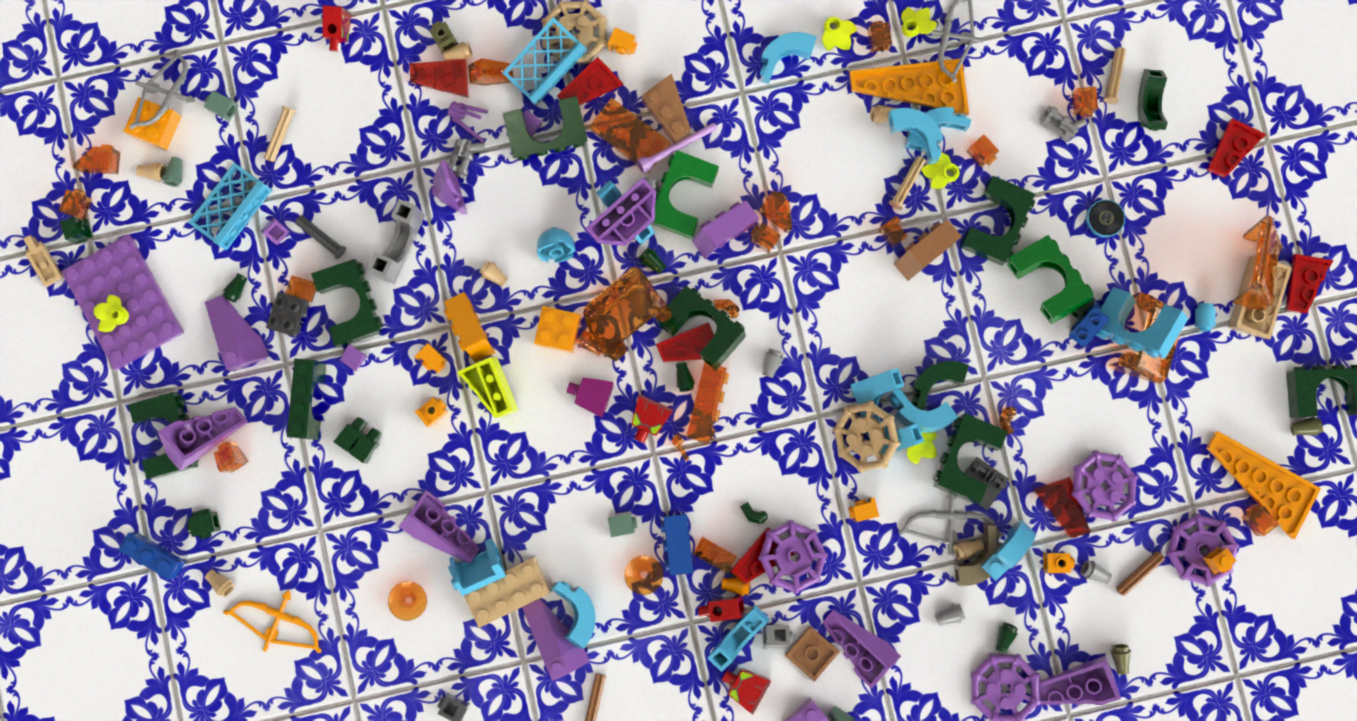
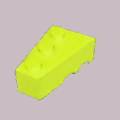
M497 357L487 358L457 371L458 375L465 380L468 387L476 393L480 401L495 418H503L519 411Z

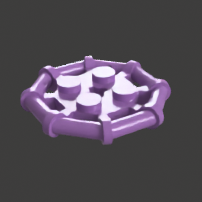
M1094 450L1080 464L1074 466L1073 492H1071V495L1075 497L1084 509L1087 517L1108 519L1115 522L1127 510L1136 505L1135 495L1138 476H1135L1123 460L1122 455L1102 453ZM1101 460L1111 462L1110 467L1102 466ZM1093 463V470L1087 472L1086 468ZM1118 466H1119L1120 469L1123 471V473L1126 475L1125 478H1123V476H1122V474H1121L1120 472H1117L1116 469H1117ZM1082 477H1084V489H1081ZM1104 481L1107 484L1105 491H1103V487H1100V484L1104 483ZM1124 483H1128L1127 496L1123 495ZM1083 494L1091 498V504L1088 503ZM1116 502H1124L1120 507H1118L1115 510L1113 505ZM1098 505L1106 506L1107 511L1097 510Z
M1197 513L1178 526H1173L1166 556L1170 558L1181 580L1186 579L1210 587L1212 583L1234 572L1232 567L1225 573L1218 572L1211 575V569L1203 560V557L1217 547L1228 548L1234 558L1236 557L1239 544L1234 540L1225 521L1215 520ZM1204 524L1215 527L1213 532L1204 530ZM1196 526V531L1189 534L1184 532L1190 527ZM1220 533L1226 540V545L1220 542V537L1218 536ZM1182 537L1184 538L1182 550H1177L1179 538ZM1202 545H1205V549H1207L1208 551L1207 553H1203L1202 556L1200 554L1199 548L1202 547ZM1183 555V559L1188 563L1186 568H1184L1178 556ZM1193 569L1203 570V576L1193 574Z
M788 520L787 523L771 531L767 530L758 560L761 561L771 585L792 591L793 594H799V591L821 581L820 577L828 553H825L815 529H810L795 523L793 520ZM788 531L789 537L783 540L778 537V535ZM799 532L806 535L805 539L797 538L795 533ZM810 541H812V544H813V546H814V548H815V550H816L817 553H814V552H813V550H812V548H811V546H810V544H809ZM772 542H774L775 544H777L776 548L773 550L774 555H768ZM791 552L793 554L797 553L796 562L790 559ZM814 559H817L816 566L813 571L811 569V563ZM769 560H774L779 570L776 574ZM807 573L809 578L800 582L799 576ZM783 575L792 577V583L780 578Z
M988 654L989 657L974 672L970 673L971 704H974L990 721H1023L1037 705L1040 706L1041 704L1039 697L1040 674L1036 673L1021 658L1020 654ZM998 663H1011L1010 668H999ZM992 665L994 670L986 678L982 676ZM1017 666H1019L1028 676L1022 678L1015 671ZM979 681L985 683V694H979ZM1031 682V696L1026 695L1025 683ZM1001 684H1009L1010 691L1008 693H1001ZM988 699L995 706L994 709L991 711L982 701ZM1024 699L1027 700L1029 703L1018 712L1016 707ZM1000 709H1011L1013 715H999Z

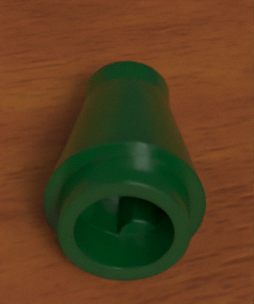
M649 247L639 256L643 265L656 271L658 274L667 267L655 250H651Z
M237 273L223 289L222 296L236 303L241 298L247 278Z
M687 363L676 364L677 388H679L680 392L693 390L695 381L688 369Z
M1003 622L1002 626H999L995 649L1007 653L1008 648L1018 635V628Z

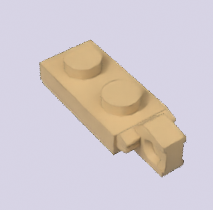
M31 235L25 237L23 240L28 247L25 255L43 285L49 287L64 278L46 246L41 241L38 242Z

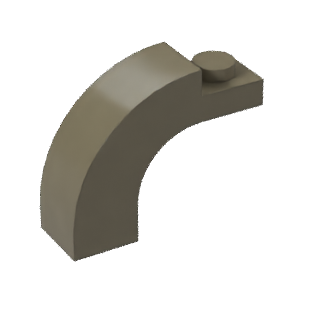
M983 523L984 551H982L977 559L968 563H954L955 583L957 585H975L991 577L981 565L1002 545L1001 542H997L999 530L996 528V525Z

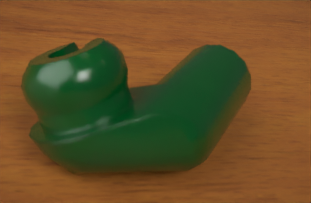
M748 502L740 506L749 522L763 524L768 519L765 511H753Z

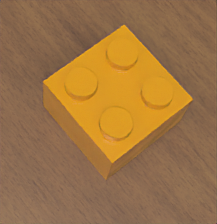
M138 97L123 132L132 138L167 151L182 116L174 110L168 109L155 123L130 129V125L135 122L141 100ZM144 100L139 122L148 121L154 117L161 105Z
M542 306L534 344L573 354L582 318L581 315Z

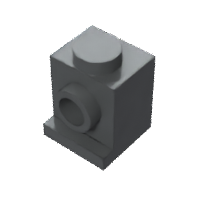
M448 694L446 697L442 696L437 707L440 709L437 714L450 721H462L470 703ZM450 704L456 705V710H452Z

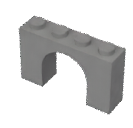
M398 199L391 215L396 222V227L390 245L382 255L375 252L367 268L376 277L395 284L425 217L417 206Z

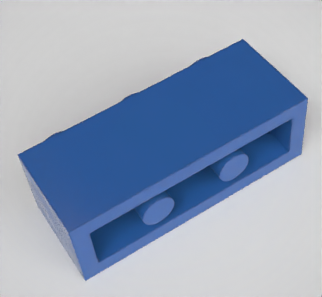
M687 514L664 516V521H660L661 532L666 534V540H662L663 551L668 553V560H665L666 572L670 571V576L693 573Z
M138 532L128 533L118 549L167 580L177 578L186 563L184 559Z

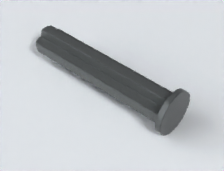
M300 215L296 219V225L334 254L335 259H339L345 253V246L339 245L306 217Z

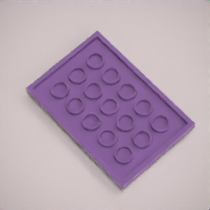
M125 235L61 271L114 370L121 369L184 333L132 235ZM108 295L118 296L122 307L129 313L127 322L116 325L110 332L99 331L100 319H97L94 315V307L99 303H107Z

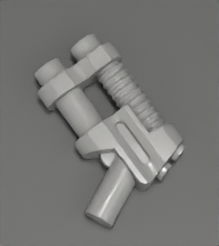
M1048 106L1044 111L1047 113V116L1042 114L1039 121L1042 122L1041 125L1043 127H1048L1065 142L1075 137V134L1079 131L1078 129L1087 124L1085 118L1072 123L1069 116H1064L1057 111L1058 108ZM1053 117L1060 122L1059 126L1051 122L1050 119Z
M468 139L456 140L448 165L454 173H458V178L464 179L468 175L469 163L473 161L472 151L485 150L484 142L472 144L471 140ZM458 157L463 159L460 167L456 166Z

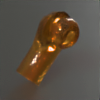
M729 299L713 300L715 308L725 309L729 312L730 318H737L739 316L740 309L733 301Z
M1012 406L1003 409L999 417L1002 429L1008 431L1007 435L1014 432L1011 421L1017 411Z

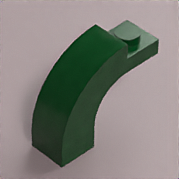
M1144 69L1139 87L1137 109L1139 125L1152 131L1166 130L1168 124L1162 112V97L1167 77L1162 70Z
M945 361L934 364L922 371L912 384L911 390L918 393L914 394L911 404L920 410H924L928 393L931 387L938 381L963 384L969 365L957 361Z

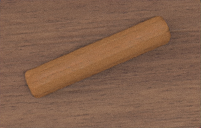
M1155 552L1116 587L1118 593L1122 596L1129 593L1165 560L1164 556L1160 552Z
M595 674L585 721H596L606 678L604 674Z

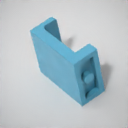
M492 538L485 541L487 550L477 554L470 564L464 561L457 563L453 557L449 558L450 566H448V569L453 577L451 583L455 590L460 591L462 596L506 577L499 549Z

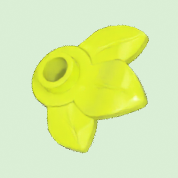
M907 7L902 12V33L906 37L928 34L937 26V22L930 20V9L928 7L916 12Z
M829 17L824 23L825 32L822 36L825 49L830 51L836 45V47L842 50H849L851 47L850 35L857 31L856 26L849 20L841 21L837 17ZM834 24L836 29H831L830 25Z
M942 152L937 163L927 164L921 169L925 177L932 179L931 188L934 189L944 188L948 182L957 180L960 174L959 168L951 163L948 155ZM950 170L952 171L953 175L948 176L946 172Z
M108 295L107 303H99L93 309L96 318L100 319L98 330L101 332H110L116 325L126 323L129 318L128 311L122 307L120 298L115 295Z
M921 432L924 442L907 448L906 455L912 463L918 464L921 457L930 459L937 456L936 448L932 443L937 437L935 432Z

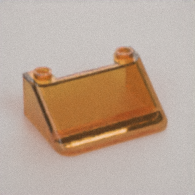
M1269 215L1264 216L1243 235V239L1257 242L1251 286L1233 300L1234 304L1259 311L1265 310L1274 302L1275 296L1273 291L1278 256L1282 249L1273 218Z
M638 267L630 268L589 302L583 311L596 350L614 361L619 360L627 352L624 340L655 316L658 321L665 322L673 316L670 308Z
M1139 292L1132 296L1141 310L1149 312L1144 328L1146 330L1154 323L1165 303L1149 294ZM1179 336L1165 359L1158 356L1157 358L1150 357L1142 350L1137 352V354L1126 352L1120 356L1118 362L1110 364L1109 368L1153 383H1161L1168 376Z

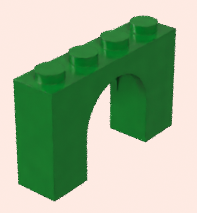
M676 150L675 155L671 154L668 161L670 166L668 173L664 172L661 183H663L661 190L658 189L656 192L655 220L651 225L692 240L699 219L676 210L670 203L669 193L675 184L683 180H692L712 188L719 171V166Z
M1049 235L1009 257L1007 265L1018 280L1039 268H1051L1063 277L1065 288L1041 304L1040 311L1051 325L1091 302L1093 297L1091 287L1083 282L1080 272L1071 266L1068 256L1062 254L1058 243L1054 239L1052 240Z

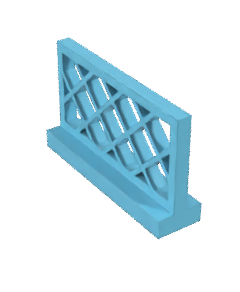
M553 17L504 70L503 74L535 105H538L587 52V48ZM554 23L560 29V36H549V28ZM547 39V50L536 51L537 41ZM549 39H560V50H550ZM562 39H571L576 44L571 49L563 50ZM534 53V64L524 65L523 57L526 54ZM536 53H547V64H537ZM550 53H560L561 60L557 64H550ZM521 67V78H512L508 74L513 68ZM524 67H534L535 78H524ZM537 67H548L546 77L537 78ZM535 80V89L529 94L524 89V81Z
M233 163L188 223L215 244L228 250L271 193L272 189L239 165ZM238 169L241 172V179L233 181L232 175ZM246 182H256L252 190L246 191ZM242 183V192L234 193L233 185ZM229 186L230 194L221 196L223 187ZM243 196L242 203L235 206L234 197ZM230 198L231 207L222 208V200ZM217 201L218 209L210 211V204ZM231 211L230 219L224 221L223 212ZM219 214V222L211 223L210 215ZM206 216V225L199 226L196 224L200 217ZM220 226V232L217 236H212L211 228Z

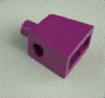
M582 378L580 385L569 382L566 393L576 396L574 402L576 405L603 418L614 382Z

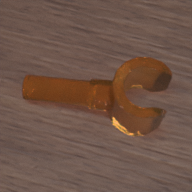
M676 434L672 438V443L678 448L684 460L687 461L689 457L681 446L685 440Z

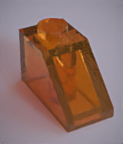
M481 58L469 64L470 84L488 86L512 83L503 74L504 70L511 63ZM511 70L508 74L513 78V72Z
M102 144L101 147H93L73 164V169L82 173L118 174L120 152L114 149V146Z
M773 190L760 207L759 212L789 234L792 230L789 201L785 194L780 191L777 193Z
M225 442L214 453L217 468L220 472L233 473L249 462L237 443Z
M704 537L701 538L693 553L726 573H729L737 558V555Z

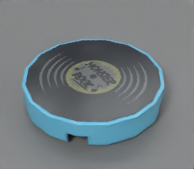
M1100 200L1088 209L1086 224L1094 235L1109 238L1122 230L1125 224V213L1117 202Z

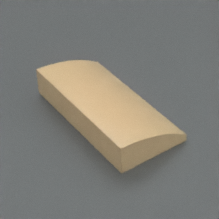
M1261 255L1250 256L1228 328L1256 337L1271 339L1292 267Z

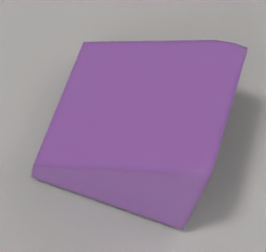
M526 109L523 113L529 134L533 136L542 125V122Z
M274 217L261 230L276 245L290 232Z
M349 344L340 360L354 371H357L367 358V355Z

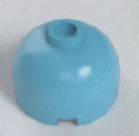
M557 227L546 230L537 240V256L545 262H549L548 259H555V263L563 262L572 258L573 252H575V243L569 232Z

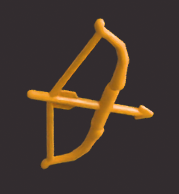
M289 590L282 595L283 601L279 610L267 606L266 603L249 600L238 602L230 610H224L223 612L225 615H232L264 639L266 642L263 652L268 650L270 643L315 649L317 653L322 651L318 646L317 633L312 626L298 616L294 617L283 612L287 601L291 600V592ZM242 606H251L265 611V613L276 618L272 627L267 628L265 635H263L234 613V611ZM280 619L307 629L313 636L314 645L276 640L279 633L276 628Z

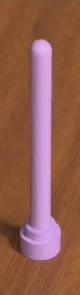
M712 123L651 157H641L636 160L639 170L643 174L650 171L654 163L715 131L717 125Z

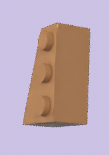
M671 73L641 95L644 106L675 144L690 136L691 128Z
M948 220L942 224L937 222L930 228L931 233H923L918 238L919 242L917 244L912 242L904 249L906 253L894 263L907 281L912 279L962 237Z

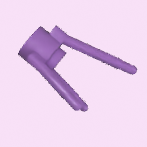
M453 101L448 109V115L452 116V121L458 123L480 142H484L483 138L460 119H464L466 115L481 119L480 115L468 110L485 114L488 113V110Z

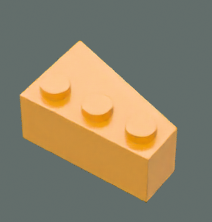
M465 292L444 301L446 307L444 313L447 319L453 322L451 328L455 336L458 335L460 338L458 344L461 350H466L475 363L495 354L496 352L489 343L488 336L483 330L475 309Z

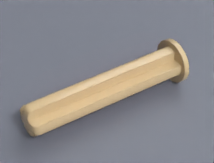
M1117 47L1114 52L1107 94L1103 98V101L1109 104L1119 102L1117 97L1126 55L1125 48Z
M285 106L281 107L283 109L264 156V159L270 162H275L293 114H296L295 110Z
M916 157L894 199L889 201L892 207L899 210L903 209L902 204L926 162L923 157Z

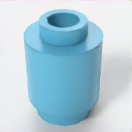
M1197 304L1195 309V327L1199 328V331L1208 332L1211 331V328L1216 327V309L1214 304Z

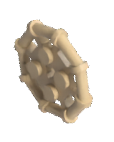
M561 0L545 18H542L543 28L553 17L556 18L562 12L564 16L559 19V23L569 32L573 29L580 31L575 38L586 48L592 42L596 44L576 62L590 64V61L608 44L606 36L607 18L589 3V0L567 2ZM567 9H580V13L568 14ZM586 11L590 13L596 20L591 22L588 19V17L585 16ZM554 23L550 28L556 29V36H560V29ZM599 26V37H594L593 28ZM547 39L543 40V49H547ZM549 39L550 50H558L554 46L560 45V39ZM562 39L565 50L571 49L576 44L571 39ZM551 53L559 61L561 60L560 53Z
M870 400L867 403L844 407V412L832 431L835 434L839 458L842 457L857 468L858 472L862 473L866 470L885 469L888 467V462L901 443L897 436L894 423L895 417L875 405L874 401ZM866 411V417H858V412ZM874 413L880 418H882L883 421L880 422L876 418H874ZM850 417L853 422L849 429L844 428ZM885 426L888 428L890 439L884 434ZM868 432V437L870 438V441H865L863 434ZM843 434L847 435L846 442L849 444L847 448L845 447ZM885 444H887L889 447L883 455L881 451ZM852 451L856 452L858 455L861 456L860 460L856 459L849 453ZM868 456H876L877 461L867 462Z

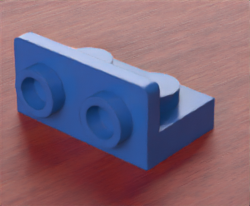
M1094 302L1085 315L1079 318L1069 330V337L1082 347H1085L1109 321V317L1101 312V305Z

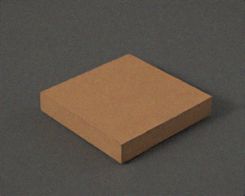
M809 625L785 653V656L815 682L840 651Z

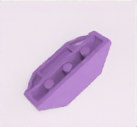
M643 177L585 229L597 243L626 246L654 222L656 191Z

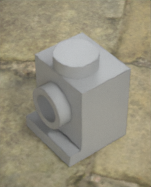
M766 625L762 629L763 649L788 648L793 641V634L789 630V625ZM775 635L779 636L780 641H775Z

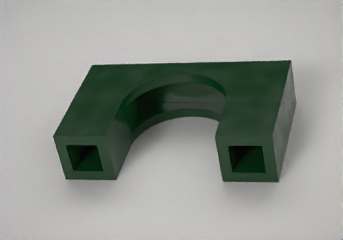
M574 96L558 100L563 118V130L556 139L549 142L538 141L529 134L522 109L502 113L513 158H518L521 161L529 159V155L535 153L538 157L547 155L548 150L555 149V152L566 150V146L573 145L574 148L585 146L584 142L588 140L578 97Z
M992 176L986 185L982 197L1000 204L1008 211L1011 219L1010 228L1005 235L991 236L971 227L967 230L960 248L1001 266L1009 262V257L1014 254L1011 250L1014 245L1018 244L1021 237L1019 231L1021 227H1025L1028 221V217H1026L1028 210L1031 211L1034 207L1035 200L1033 198L1035 193Z
M356 259L311 273L316 291L321 294L342 287H350L359 295L360 307L357 314L349 321L328 327L333 344L336 347H342L382 333L381 327H383L380 316L377 317L375 312L377 304L374 298L371 299L369 293L372 291L368 280L365 281L363 275L366 273L364 265Z
M685 286L656 318V321L662 329L673 337L693 317L705 316L712 319L717 325L716 333L699 354L704 362L717 371L746 337L745 328L738 321L733 322L729 319L730 316L724 310L719 311L716 309L715 304L711 300L703 299L698 290Z
M294 359L287 437L319 440L321 421L313 418L312 398L316 384L325 383L326 364L316 360Z
M1357 364L1351 365V368H1344V365H1334L1332 369H1325V366L1312 367L1313 370H1306V367H1293L1294 371L1286 372L1290 418L1318 416L1316 392L1319 384L1326 378L1335 380L1342 386L1346 397L1347 415H1357Z
M177 392L128 404L133 423L142 424L160 418L168 420L171 424L179 420H189L184 410V397ZM166 453L142 460L146 479H157L198 467L197 462H199L198 459L180 471Z
M964 413L954 422L953 427L955 431L953 435L950 434L946 445H948V449L946 452H943L940 458V463L942 464L940 470H936L933 476L935 481L933 486L974 504H979L982 502L988 485L968 477L961 471L957 462L959 449L965 443L974 442L998 451L1002 449L1008 431Z

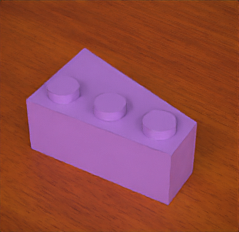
M747 201L741 204L736 202L729 208L730 211L726 213L722 211L715 216L714 221L708 220L700 226L701 230L692 242L704 259H707L717 248L721 249L725 246V243L733 238L735 239L754 226L760 219Z

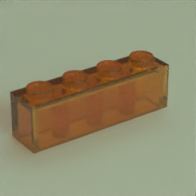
M704 363L686 436L687 439L709 444V440H714L716 429L712 428L714 421L718 422L720 411L717 410L718 403L723 402L725 392L721 390L723 384L727 385L729 373H726L727 368L720 366L716 371L707 363Z

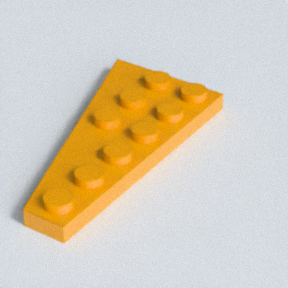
M960 59L944 60L945 68L953 73ZM938 61L849 72L852 92L930 108L952 107L954 108V113L969 114L963 63L956 74L957 81L955 83L952 82V78L941 71Z
M1215 431L1206 449L1291 539H1295L1321 488L1221 432Z

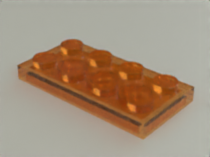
M613 98L609 100L589 126L591 131L636 165V160L641 157H651L671 146L669 140Z

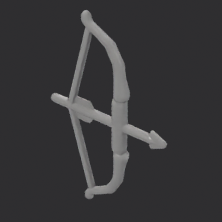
M956 0L950 6L944 18L943 31L933 30L925 34L927 36L929 34L942 36L940 46L938 47V63L941 71L952 78L953 83L957 81L956 74L973 42H984V38L975 37L972 0ZM968 1L971 33H950L955 8L959 3ZM949 37L960 39L961 43L968 44L953 73L949 72L944 65V54Z
M176 50L175 56L147 83L135 82L137 86L144 89L135 122L130 125V129L151 125L158 121L168 111L174 97L185 100L186 103H194L196 101L191 95L184 96L177 93L181 85L184 84L188 72V63L180 55V50ZM179 59L183 63V70L170 91L160 88L157 83H153L174 61ZM146 92L166 94L167 96L156 115L148 121L139 122Z
M948 493L949 512L931 510L917 513L909 517L903 529L898 531V534L909 533L947 544L948 554L952 555L953 545L957 544V542L984 538V534L957 540V532L953 530L954 519H981L988 523L996 524L984 514L971 511L954 512V499L957 497ZM918 518L949 519V530L945 532V540L909 530L908 527L912 521ZM999 532V537H1003L1004 534Z

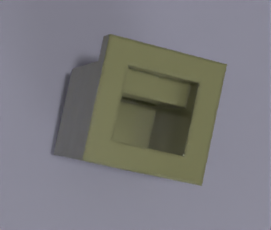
M438 21L431 26L432 29L429 31L442 54L443 51L458 44L446 21L443 23Z

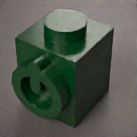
M210 509L191 513L192 517L188 518L187 530L192 537L199 536V540L212 537L211 533L221 531L217 512H211Z

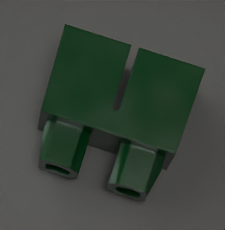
M357 417L352 424H347L333 442L360 462L368 463L372 453L380 445L378 441L382 433L372 427L369 433L365 434L362 431L368 423L362 418Z

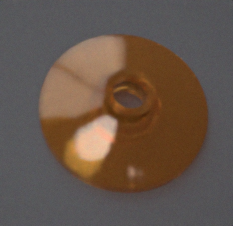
M647 555L637 556L626 566L624 573L625 582L637 594H651L660 587L663 581V569L660 563L653 557ZM642 571H646L648 573V576L646 578H642L640 576V573Z
M412 581L397 584L388 596V607L391 613L403 621L418 618L423 614L427 606L426 592L419 584ZM407 597L412 598L411 604L406 602Z

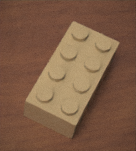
M536 556L505 571L506 577L464 595L478 628L552 592Z

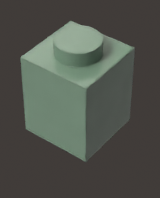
M214 90L206 97L204 105L208 111L229 122L239 106L233 100Z
M631 513L608 518L611 537L635 533L634 529L638 528L636 517H632Z

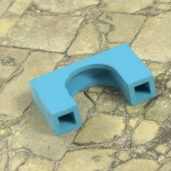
M1113 287L1101 307V312L1109 317V321L1096 336L1101 339H1112L1114 343L1121 346L1123 344L1128 345L1129 348L1137 352L1142 350L1150 357L1157 358L1158 356L1165 359L1188 320L1183 310L1164 304L1156 320L1148 329L1136 333L1128 332L1124 329V324L1136 300L1130 292Z
M892 369L851 384L852 395L856 399L857 404L867 403L870 400L874 401L875 405L878 406L880 398L885 393L904 387L899 369ZM866 411L859 412L862 417H866ZM874 413L873 417L882 422L879 416ZM918 423L902 429H896L898 440L901 443L895 452L924 442ZM885 426L884 434L890 439L888 428ZM885 444L881 451L883 455L889 447L887 444Z

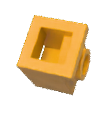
M614 28L607 46L611 52L614 48L621 55H631L635 53L638 44L636 43V36Z
M429 343L414 356L419 361L423 360L422 365L429 371L433 369L440 373L446 367L445 363L447 360Z
M435 397L415 411L427 427L434 425L448 412L445 409L447 405L441 398L437 400ZM430 407L435 408V412L433 414L429 413Z
M868 498L869 502L867 503L866 499L854 502L855 506L848 508L850 519H854V522H860L879 517L875 498Z
M1217 547L1203 557V560L1214 574L1229 571L1237 561L1229 549L1224 547Z
M1043 553V572L1071 573V569H1074L1075 562L1074 558L1070 557V553ZM1061 559H1062V567H1060V566L1058 565V562H1059V560H1061Z

